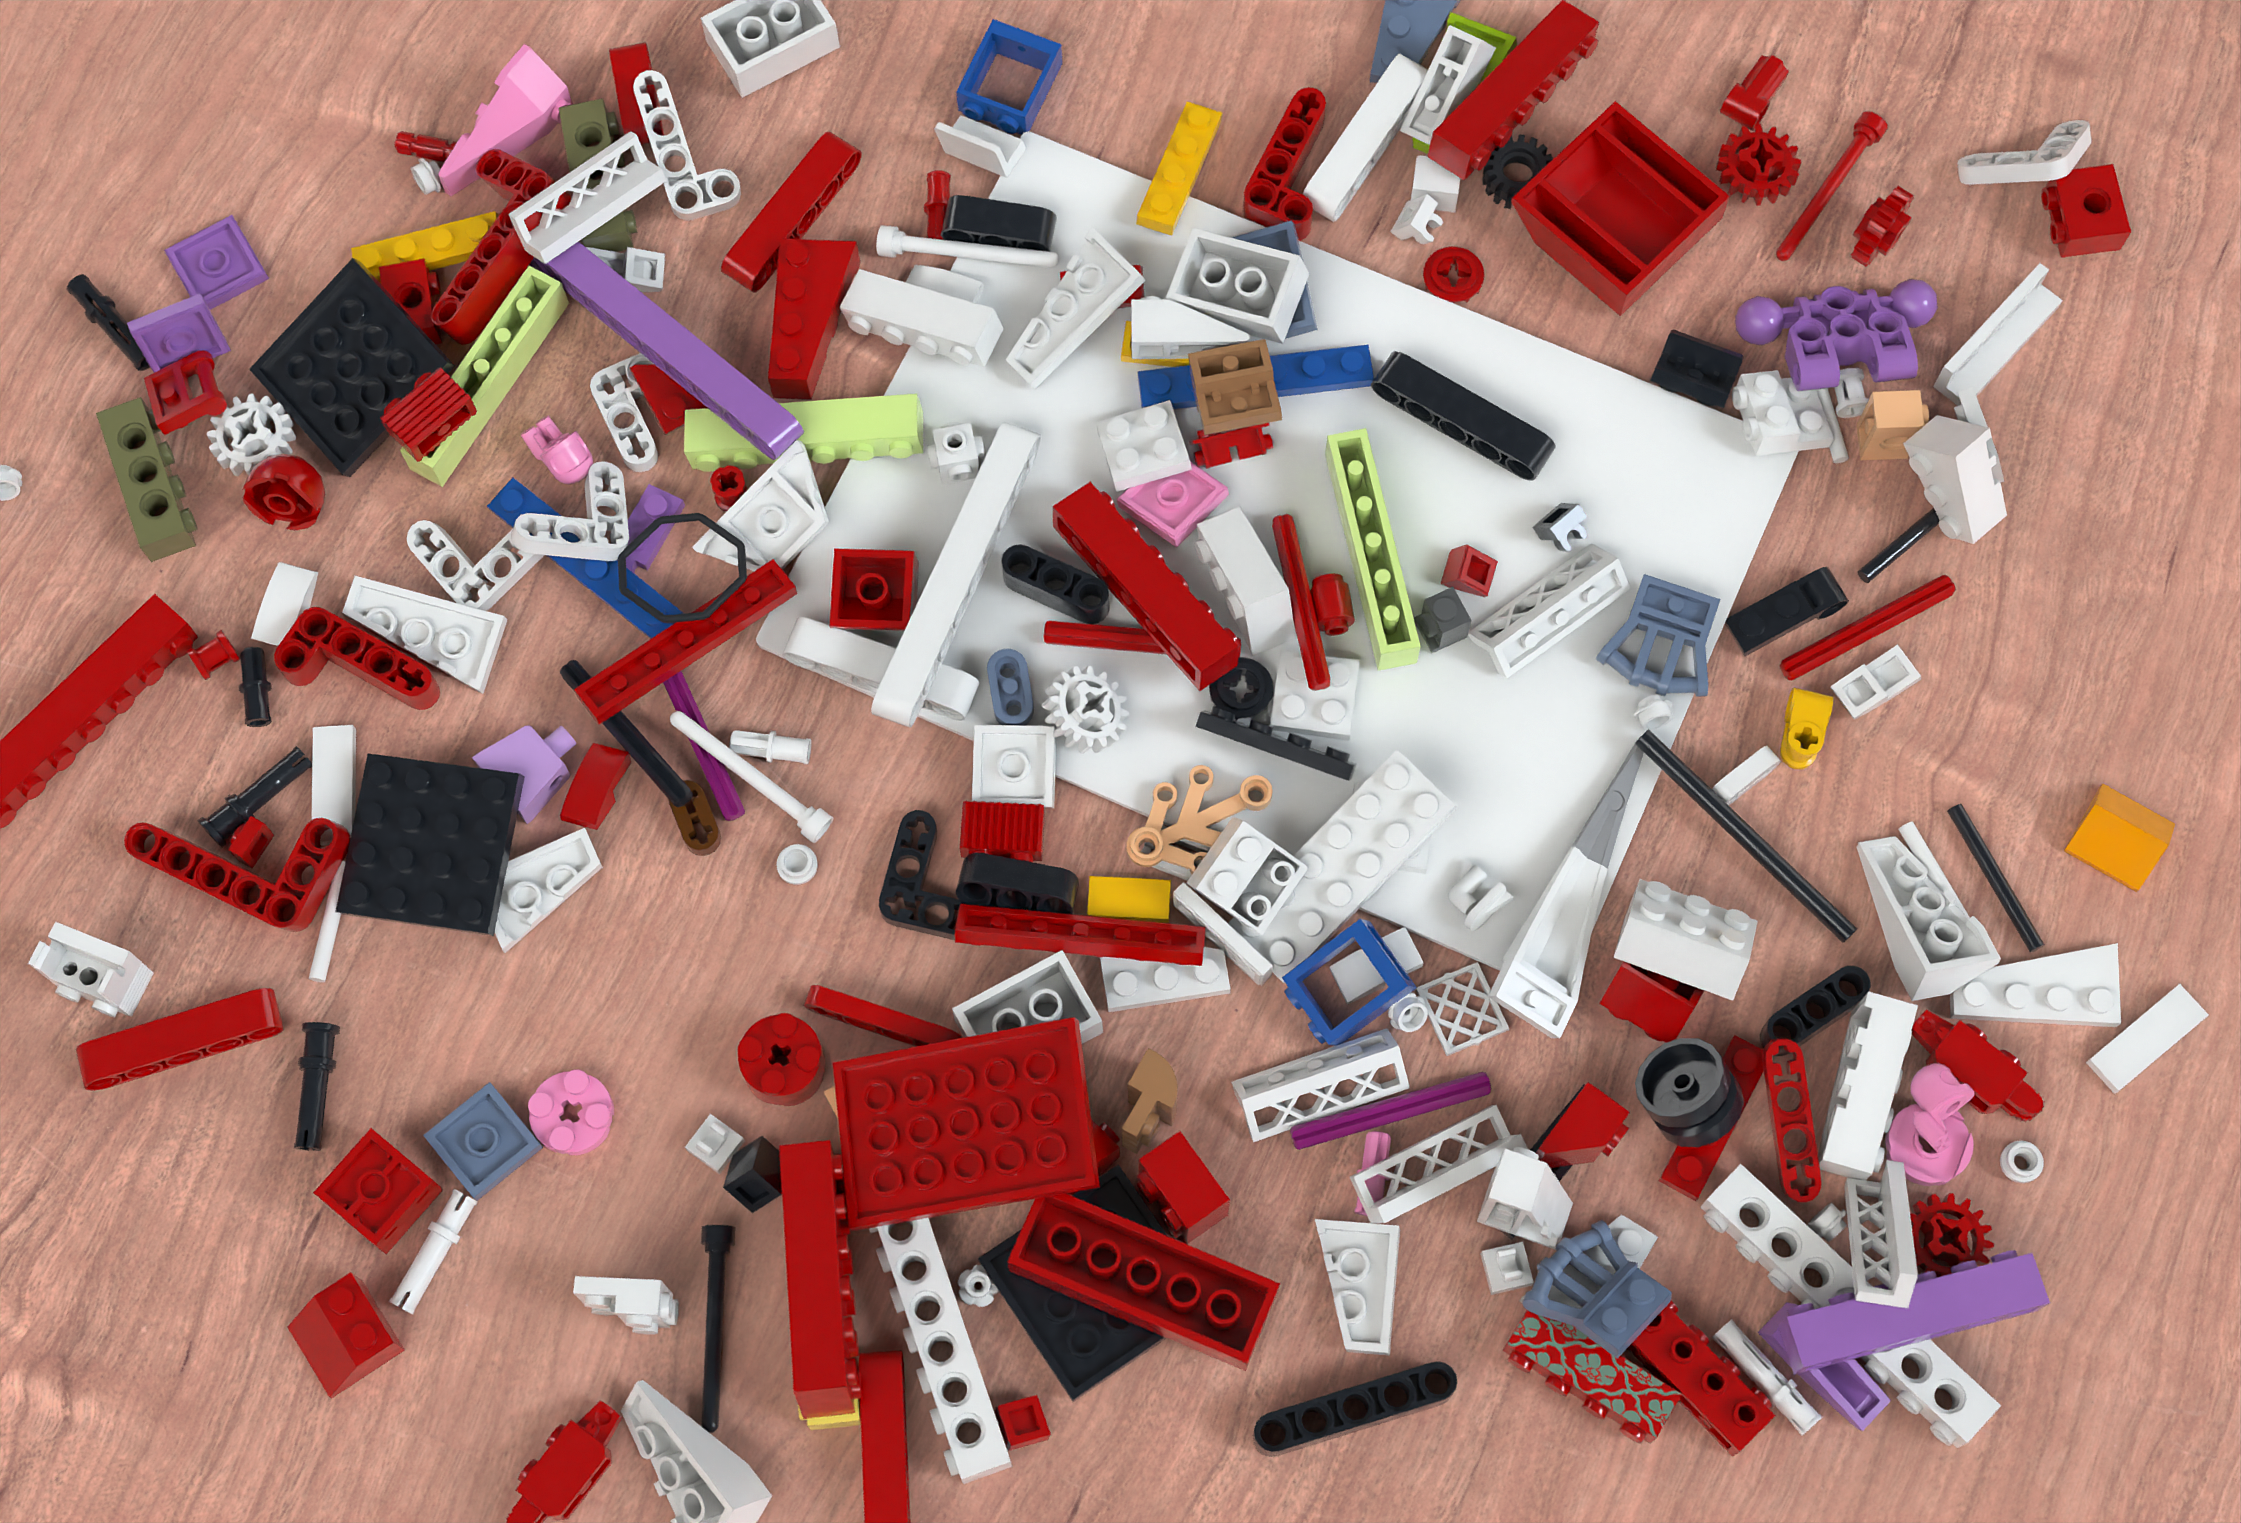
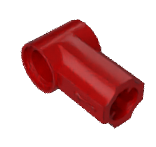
M1762 55L1751 71H1749L1741 84H1735L1720 109V113L1754 131L1756 125L1761 122L1766 114L1771 99L1788 76L1789 70L1784 66L1783 61L1773 55Z

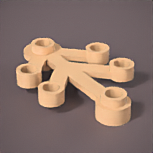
M1205 765L1195 766L1189 774L1190 786L1178 821L1163 830L1162 826L1167 809L1172 808L1177 802V790L1171 783H1159L1153 790L1154 803L1145 827L1134 830L1128 837L1127 854L1135 864L1142 867H1152L1161 861H1165L1190 869L1191 874H1193L1196 870L1194 867L1195 862L1203 860L1207 853L1197 852L1193 854L1171 845L1182 839H1187L1212 847L1222 832L1207 827L1245 809L1252 811L1265 809L1272 799L1273 790L1271 783L1263 776H1249L1242 782L1240 793L1198 812L1204 793L1213 785V772ZM1199 773H1203L1208 776L1209 780L1205 784H1198L1194 781V777ZM1257 790L1263 794V798L1260 801H1252L1248 794L1251 791ZM1169 791L1173 797L1169 801H1161L1157 796L1159 792ZM1149 842L1154 845L1155 849L1151 853L1145 854L1140 851V845Z

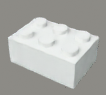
M735 0L701 17L706 42L742 98L840 48L836 23L821 0Z
M1192 228L1166 299L1178 302L1251 336L1283 344L1310 273L1299 255Z
M1639 879L1623 921L1613 958L1733 1000L1750 960L1758 921L1750 918L1742 911L1735 909L1726 910L1712 905L1703 897L1696 895L1687 896L1673 891L1661 882H1648Z
M1063 950L952 1008L955 1022L964 1038L1071 1017L1079 1020L1082 1044L1103 1033L1102 1019Z

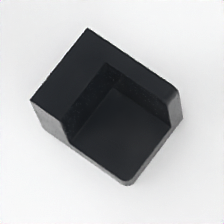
M763 1136L754 1140L732 1156L723 1186L728 1193L751 1213H754L782 1195L780 1152Z

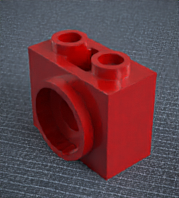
M2114 164L2072 169L2067 176L2048 181L2042 189V205L2044 210H2049L2051 218L2050 237L2052 243L2058 245L2061 258L2122 249L2131 234V228ZM2086 208H2090L2096 213L2089 212Z

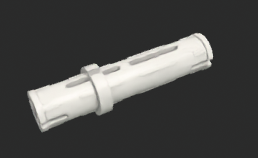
M453 1189L452 1195L436 1223L431 1221L427 1228L431 1232L393 1297L390 1298V1303L400 1307L410 1292L402 1309L414 1314L416 1306L452 1243L457 1244L461 1237L458 1233L473 1207L476 1206V1200L466 1196L460 1209L456 1211L464 1195Z
M1732 1319L1712 1337L1742 1371L1762 1390L1770 1400L1771 1407L1776 1406L1801 1435L1805 1434L1822 1418L1795 1389L1797 1384L1792 1379L1788 1381L1756 1345L1746 1337Z

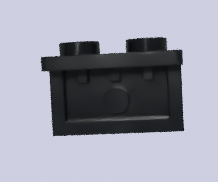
M1671 330L1650 381L1659 384L1666 391L1681 392L1695 397L1698 402L1704 405H1716L1724 408L1744 357L1737 352L1680 331Z

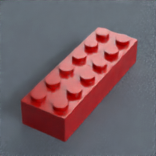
M830 1140L779 1145L793 1392L803 1419L855 1414L854 1399L862 1398L860 1372H857L856 1360L852 1358L859 1356L857 1330L854 1331L852 1317L856 1315V1300L854 1289H851L850 1275H853L854 1270L852 1251L849 1249L847 1235L851 1234V1229H849L844 1196L846 1194L842 1155H834Z
M1069 1194L1054 1195L1034 1200L1007 1261L1010 1272L1244 1371L1247 1370L1280 1287V1283Z

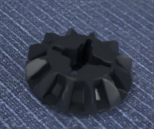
M1238 657V666L1209 685L1210 699L1216 707L1236 713L1235 720L1248 717L1253 719L1261 711L1267 709L1273 696V681L1270 673L1262 664L1250 658ZM1243 675L1245 676L1246 688L1253 691L1252 693H1245L1240 703L1237 702L1236 692L1229 689L1230 687H1237Z

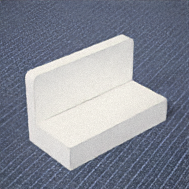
M960 115L953 127L938 122L934 128L945 153L1006 178L1026 150L1022 139Z

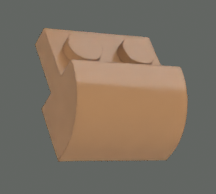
M1265 339L1188 353L1197 411L1200 413L1204 435L1282 420V411L1274 383L1273 368Z
M1150 1048L1145 1052L1128 1082V1103L1134 1105V1108L1122 1127V1146L1136 1154L1142 1144L1147 1147L1151 1145L1160 1128L1159 1120L1172 1126L1177 1112V1080L1175 1073L1168 1061Z

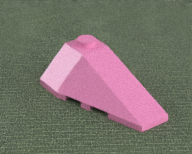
M524 44L502 69L494 82L500 87L488 106L484 103L480 104L476 111L478 117L472 133L461 135L440 169L438 177L445 193L453 196L480 178L477 175L476 167L480 158L485 153L493 149H499L515 156L549 134L558 123H561L559 107L573 105L567 86L529 46Z

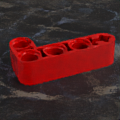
M1311 87L1302 88L1293 96L1244 191L1243 215L1245 219L1266 228L1293 221L1298 241L1305 239L1310 233L1313 206L1308 197L1291 190L1324 125L1326 99L1318 89ZM1302 115H1306L1305 121L1302 120ZM1293 139L1297 140L1300 143L1288 144L1285 141ZM1280 170L1284 173L1281 175L1271 174L1270 171ZM1257 200L1266 201L1268 204L1259 206L1254 204L1253 202ZM1299 215L1302 219L1291 220L1288 216Z
M311 607L304 610L274 653L276 666L286 680L295 686H306L312 683L327 662L331 661L417 710H426L432 707L440 696V688L426 666L320 607ZM327 625L326 630L322 634L312 636L313 631L317 627ZM360 644L359 649L355 653L344 654L350 645ZM305 658L299 667L289 668L294 659ZM386 662L393 663L389 671L377 673L378 668ZM408 677L409 681L417 686L411 689L406 678Z

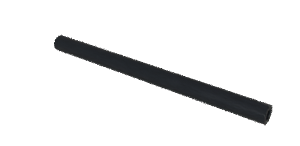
M1648 729L1635 742L1656 765L1842 943L1857 930L1840 911L1653 732Z

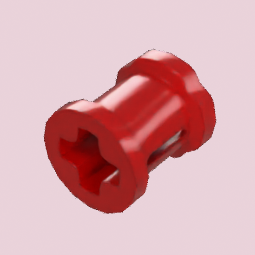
M731 465L717 468L710 478L715 502L725 512L748 490L742 471Z
M222 630L216 633V638L197 649L191 647L186 650L205 680L211 677V672L230 661L236 663L240 660L239 655Z

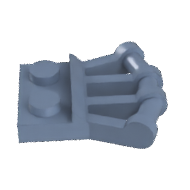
M1644 574L1627 622L1602 648L1596 660L1602 665L1609 664L1629 680V685L1639 687V684L1656 689V694L1664 697L1666 693H1695L1696 697H1706L1708 695V672L1705 645L1721 599ZM1636 629L1645 631L1646 634L1637 661L1633 664L1617 650ZM1656 635L1673 641L1662 674L1645 669ZM1683 644L1693 648L1695 677H1672Z
M1600 1220L1593 1223L1591 1229L1571 1239L1563 1238L1556 1245V1252L1551 1258L1545 1257L1537 1265L1538 1274L1531 1291L1526 1292L1522 1304L1525 1309L1534 1314L1573 1325L1614 1357L1618 1358L1670 1303L1672 1292L1640 1270L1638 1263L1628 1261L1614 1241L1606 1222ZM1599 1245L1615 1269L1614 1275L1583 1252ZM1570 1264L1601 1288L1594 1295L1564 1273L1563 1269ZM1553 1285L1582 1306V1308L1578 1309L1550 1300L1548 1294L1551 1286Z

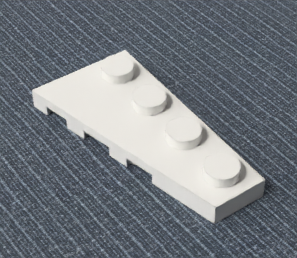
M354 576L342 612L348 618L482 694L484 693L507 623V619L499 614Z
M2118 943L1992 967L1950 993V1019L2117 1027L2121 1024Z

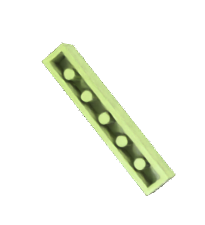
M531 266L527 267L451 376L471 397L477 409L476 415L471 416L469 421H465L463 426H459L457 431H453L451 436H447L446 440L442 441L439 446H436L434 451L429 452L428 456L423 457L422 461L417 462L402 447L400 452L410 470L441 487L444 486L569 305L560 281Z
M917 394L779 403L802 426L804 434L797 440L805 445L810 461L826 464L833 462L835 459L852 458L857 461H867L877 456L907 458L912 454L923 453V410ZM710 409L685 410L684 453L692 469L711 472L719 467L728 465L742 469H751L761 464H774L776 461L763 454Z
M1367 429L1327 435L1325 457L1377 669L1380 671L1416 664L1421 646Z

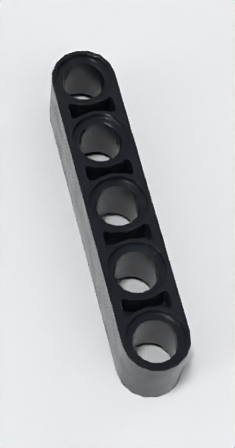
M1392 352L1371 383L1373 391L1385 401L1525 480L1532 481L1536 479L1556 448L1554 441L1544 432L1402 352Z
M1440 1361L1431 1362L1279 1409L1259 1418L1253 1432V1443L1256 1449L1263 1455L1269 1457L1280 1456L1434 1408L1446 1403L1453 1395L1458 1383L1457 1375L1447 1363ZM1433 1373L1442 1375L1447 1381V1391L1443 1394L1431 1393L1425 1385L1426 1376ZM1390 1386L1402 1388L1407 1395L1406 1404L1401 1407L1389 1405L1384 1398L1385 1389ZM1349 1399H1358L1363 1402L1366 1407L1365 1417L1360 1420H1353L1347 1417L1343 1411L1344 1402ZM1315 1411L1324 1417L1326 1426L1322 1431L1312 1433L1304 1428L1302 1417L1307 1412ZM1275 1424L1281 1427L1285 1435L1284 1441L1275 1446L1266 1444L1262 1440L1260 1433L1264 1426Z

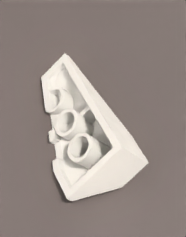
M644 1380L636 1382L621 1412L641 1457L650 1459L657 1473L659 1481L654 1483L659 1497L667 1496L676 1516L671 1520V1523H757L772 1495L748 1463Z

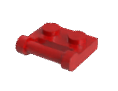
M196 351L144 378L156 425L164 435L176 429L184 428L190 422L206 414L217 416L226 410L227 403L224 394L218 390L213 374L215 363L212 354L208 351ZM194 374L198 375L203 394L195 398L193 397L188 377Z

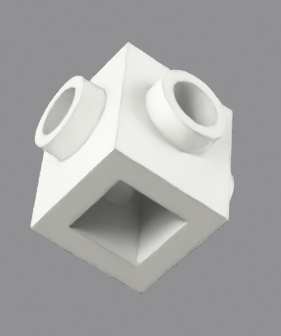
M951 422L944 424L939 429L932 430L934 444L927 445L931 469L939 467L942 484L963 482L976 478L979 472L978 460L985 459L982 437L973 436L971 423Z

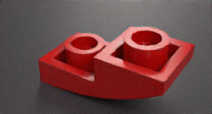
M597 743L591 745L566 795L560 813L561 821L598 830L616 802L613 790L631 764L629 752Z

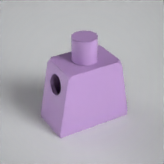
M527 725L477 753L472 759L478 768L519 773L525 776L518 814L528 824L569 779L570 773L560 757L577 743L563 726L557 728L543 740L530 725Z

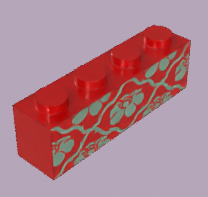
M1528 1310L1524 1313L1502 1350L1510 1355L1507 1360L1516 1368L1526 1373H1530L1533 1369L1547 1378L1544 1383L1550 1389L1567 1397L1568 1393L1576 1396L1584 1402L1582 1408L1601 1420H1604L1606 1416L1621 1425L1619 1431L1623 1435L1639 1444H1642L1643 1440L1651 1443L1658 1437L1682 1396V1393L1621 1355L1618 1358L1614 1357L1573 1325L1534 1314Z

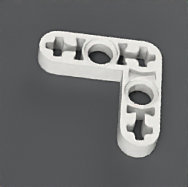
M2074 120L2059 124L2038 150L1978 153L1965 156L1957 162L1959 180L1963 184L2050 181L2063 178L2071 172L2090 146V124L2084 120Z
M641 353L600 370L593 376L590 383L594 400L624 463L635 472L648 471L654 467L658 459L655 442L634 399L643 396V393L629 368L633 365L653 364ZM627 374L631 387H626L622 375ZM609 382L615 391L610 395L607 394L603 387L604 384ZM627 412L634 415V422L628 428H618L613 424L614 419L620 413ZM637 437L641 448L645 451V457L639 459L634 454V449L629 439Z
M609 462L592 464L584 485L587 519L535 513L520 515L515 521L511 534L513 545L522 552L530 554L601 561L618 560L619 554L627 547L629 541L622 471ZM602 479H604V480H605V483H606L607 485H609L607 491H602V490H603V480H602ZM597 507H610L616 512V515H603L597 510ZM606 531H611V544L608 543V539L604 537ZM563 532L573 533L579 537L580 541L575 543L568 542L560 534Z
M422 520L416 522L411 526L407 534V544L410 550L452 599L458 604L484 611L489 610L544 556L519 550L517 553L523 556L521 560L518 555L511 552L512 547L516 548L511 540L512 530L476 565L442 527L431 521ZM425 532L430 533V540L441 550L435 552L432 548L423 545L425 542L422 537ZM455 556L459 561V570L454 576L446 577L443 573V564L448 558ZM508 557L511 561V570L505 577L498 578L494 571L495 564L500 558ZM484 575L491 582L495 583L494 587L487 585L488 581L483 579ZM473 587L479 589L477 593L480 599L477 602L470 600L472 598L470 590Z

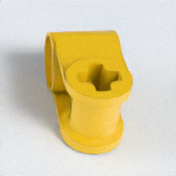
M1795 687L1792 688L1786 706L1785 727L1780 748V756L1788 767L1802 770L1813 764L1817 753L1824 744L1826 728L1833 707V696Z

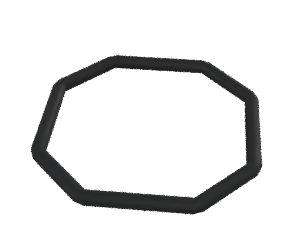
M691 513L661 516L656 518L619 554V590L622 595L660 622L675 623L704 620L710 617L746 581L745 545L740 539L704 514ZM700 521L737 547L739 577L703 612L664 615L627 588L626 558L661 524Z

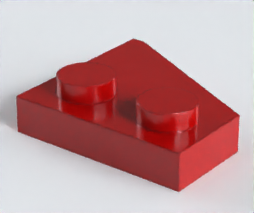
M655 364L633 365L629 368L665 435L685 425V410L707 408Z

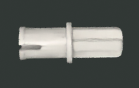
M736 730L733 731L730 738V749L739 755L766 758L769 763H772L773 759L808 764L811 754V739L778 736L776 731H771L770 734Z

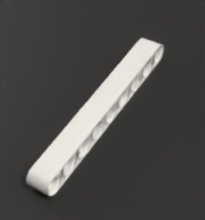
M1002 422L876 691L871 708L873 715L909 728L914 724L1036 458L1041 442V434L1006 422Z

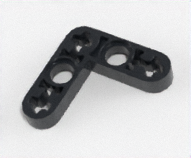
M914 810L907 813L900 823L879 897V909L882 918L888 924L955 940V930L952 929L956 919L955 910H959L960 904L963 903L959 899L922 891L937 839V827L934 818L928 812ZM918 822H924L925 830L929 831L928 833H921L917 844L919 850H925L924 853L911 848L913 834L909 827L915 828ZM906 858H912L920 865L918 873L910 878H904L897 873L899 862ZM897 897H902L905 906L916 909V901H922L918 908V921L912 920L914 914L911 910L900 909L898 915L892 914L891 907L887 905L888 902L895 903ZM935 905L945 907L949 912L947 920L940 925L930 924L925 918V914L930 907Z

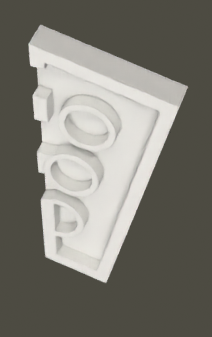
M1093 227L1085 236L1087 241L1079 254H1074L1065 267L1068 271L1057 288L1052 287L1044 299L1046 305L1037 318H1032L1006 358V361L1034 390L1146 281Z

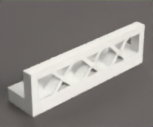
M630 131L508 215L525 251L546 264L667 180L662 168L647 160L637 135ZM630 148L635 160L622 169L617 168L620 154ZM596 170L604 171L598 186L593 189L586 188L590 174ZM567 190L573 191L570 204L562 210L555 209L559 196ZM536 211L543 212L539 226L529 232L524 219Z
M2041 263L2038 264L1947 362L1933 386L1935 389L1959 406L1961 404L1958 391L1973 386L1977 396L2062 303V299L2042 285L2049 271L2048 268Z
M1590 544L1473 628L1468 634L1473 643L1490 653L1498 673L1508 679L1631 588L1619 559L1603 549ZM1593 559H1594L1595 561H1597V562H1596L1594 565H1592L1591 567L1582 568V567H1584L1586 564H1588L1589 562H1591ZM1566 584V585H1564L1562 588H1560L1559 590L1550 591V590H1552L1553 588H1555L1557 585ZM1528 607H1534L1529 612L1520 613ZM1504 629L1493 638L1488 637L1495 630Z
M1387 1028L1232 1081L1235 1096L1243 1109L1253 1142L1291 1130L1293 1126L1334 1115L1410 1088L1399 1045ZM1393 1063L1396 1079L1382 1084L1371 1080L1378 1068ZM1351 1079L1357 1082L1350 1095L1339 1097L1332 1094L1340 1081ZM1310 1092L1319 1096L1310 1109L1301 1111L1293 1107L1300 1095ZM1268 1106L1279 1109L1272 1122L1257 1126L1254 1111Z
M1491 1105L1352 1175L1350 1179L1370 1223H1386L1496 1167L1505 1148L1513 1151L1514 1147L1528 1148L1521 1134L1510 1135L1497 1105ZM1489 1118L1499 1139L1488 1145L1473 1141L1478 1123ZM1467 1129L1465 1137L1457 1135ZM1448 1138L1463 1143L1458 1160L1453 1163L1437 1159L1442 1141ZM1432 1147L1429 1155L1422 1153V1151ZM1470 1147L1479 1149L1468 1155ZM1413 1156L1427 1161L1422 1178L1416 1182L1401 1177L1406 1160ZM1435 1164L1443 1167L1433 1172ZM1396 1165L1394 1173L1385 1171ZM1377 1174L1392 1179L1386 1197L1374 1202L1365 1184V1180ZM1399 1182L1407 1185L1406 1187L1397 1191Z
M1887 1160L1881 1183L1847 1178L1844 1186L1855 1301L1908 1308L1918 1275L1904 1162ZM1857 1195L1878 1197L1879 1202L1870 1206ZM1869 1220L1881 1230L1873 1234L1861 1224ZM1872 1248L1883 1256L1884 1259L1875 1262L1863 1252ZM1875 1277L1889 1289L1866 1286V1281Z

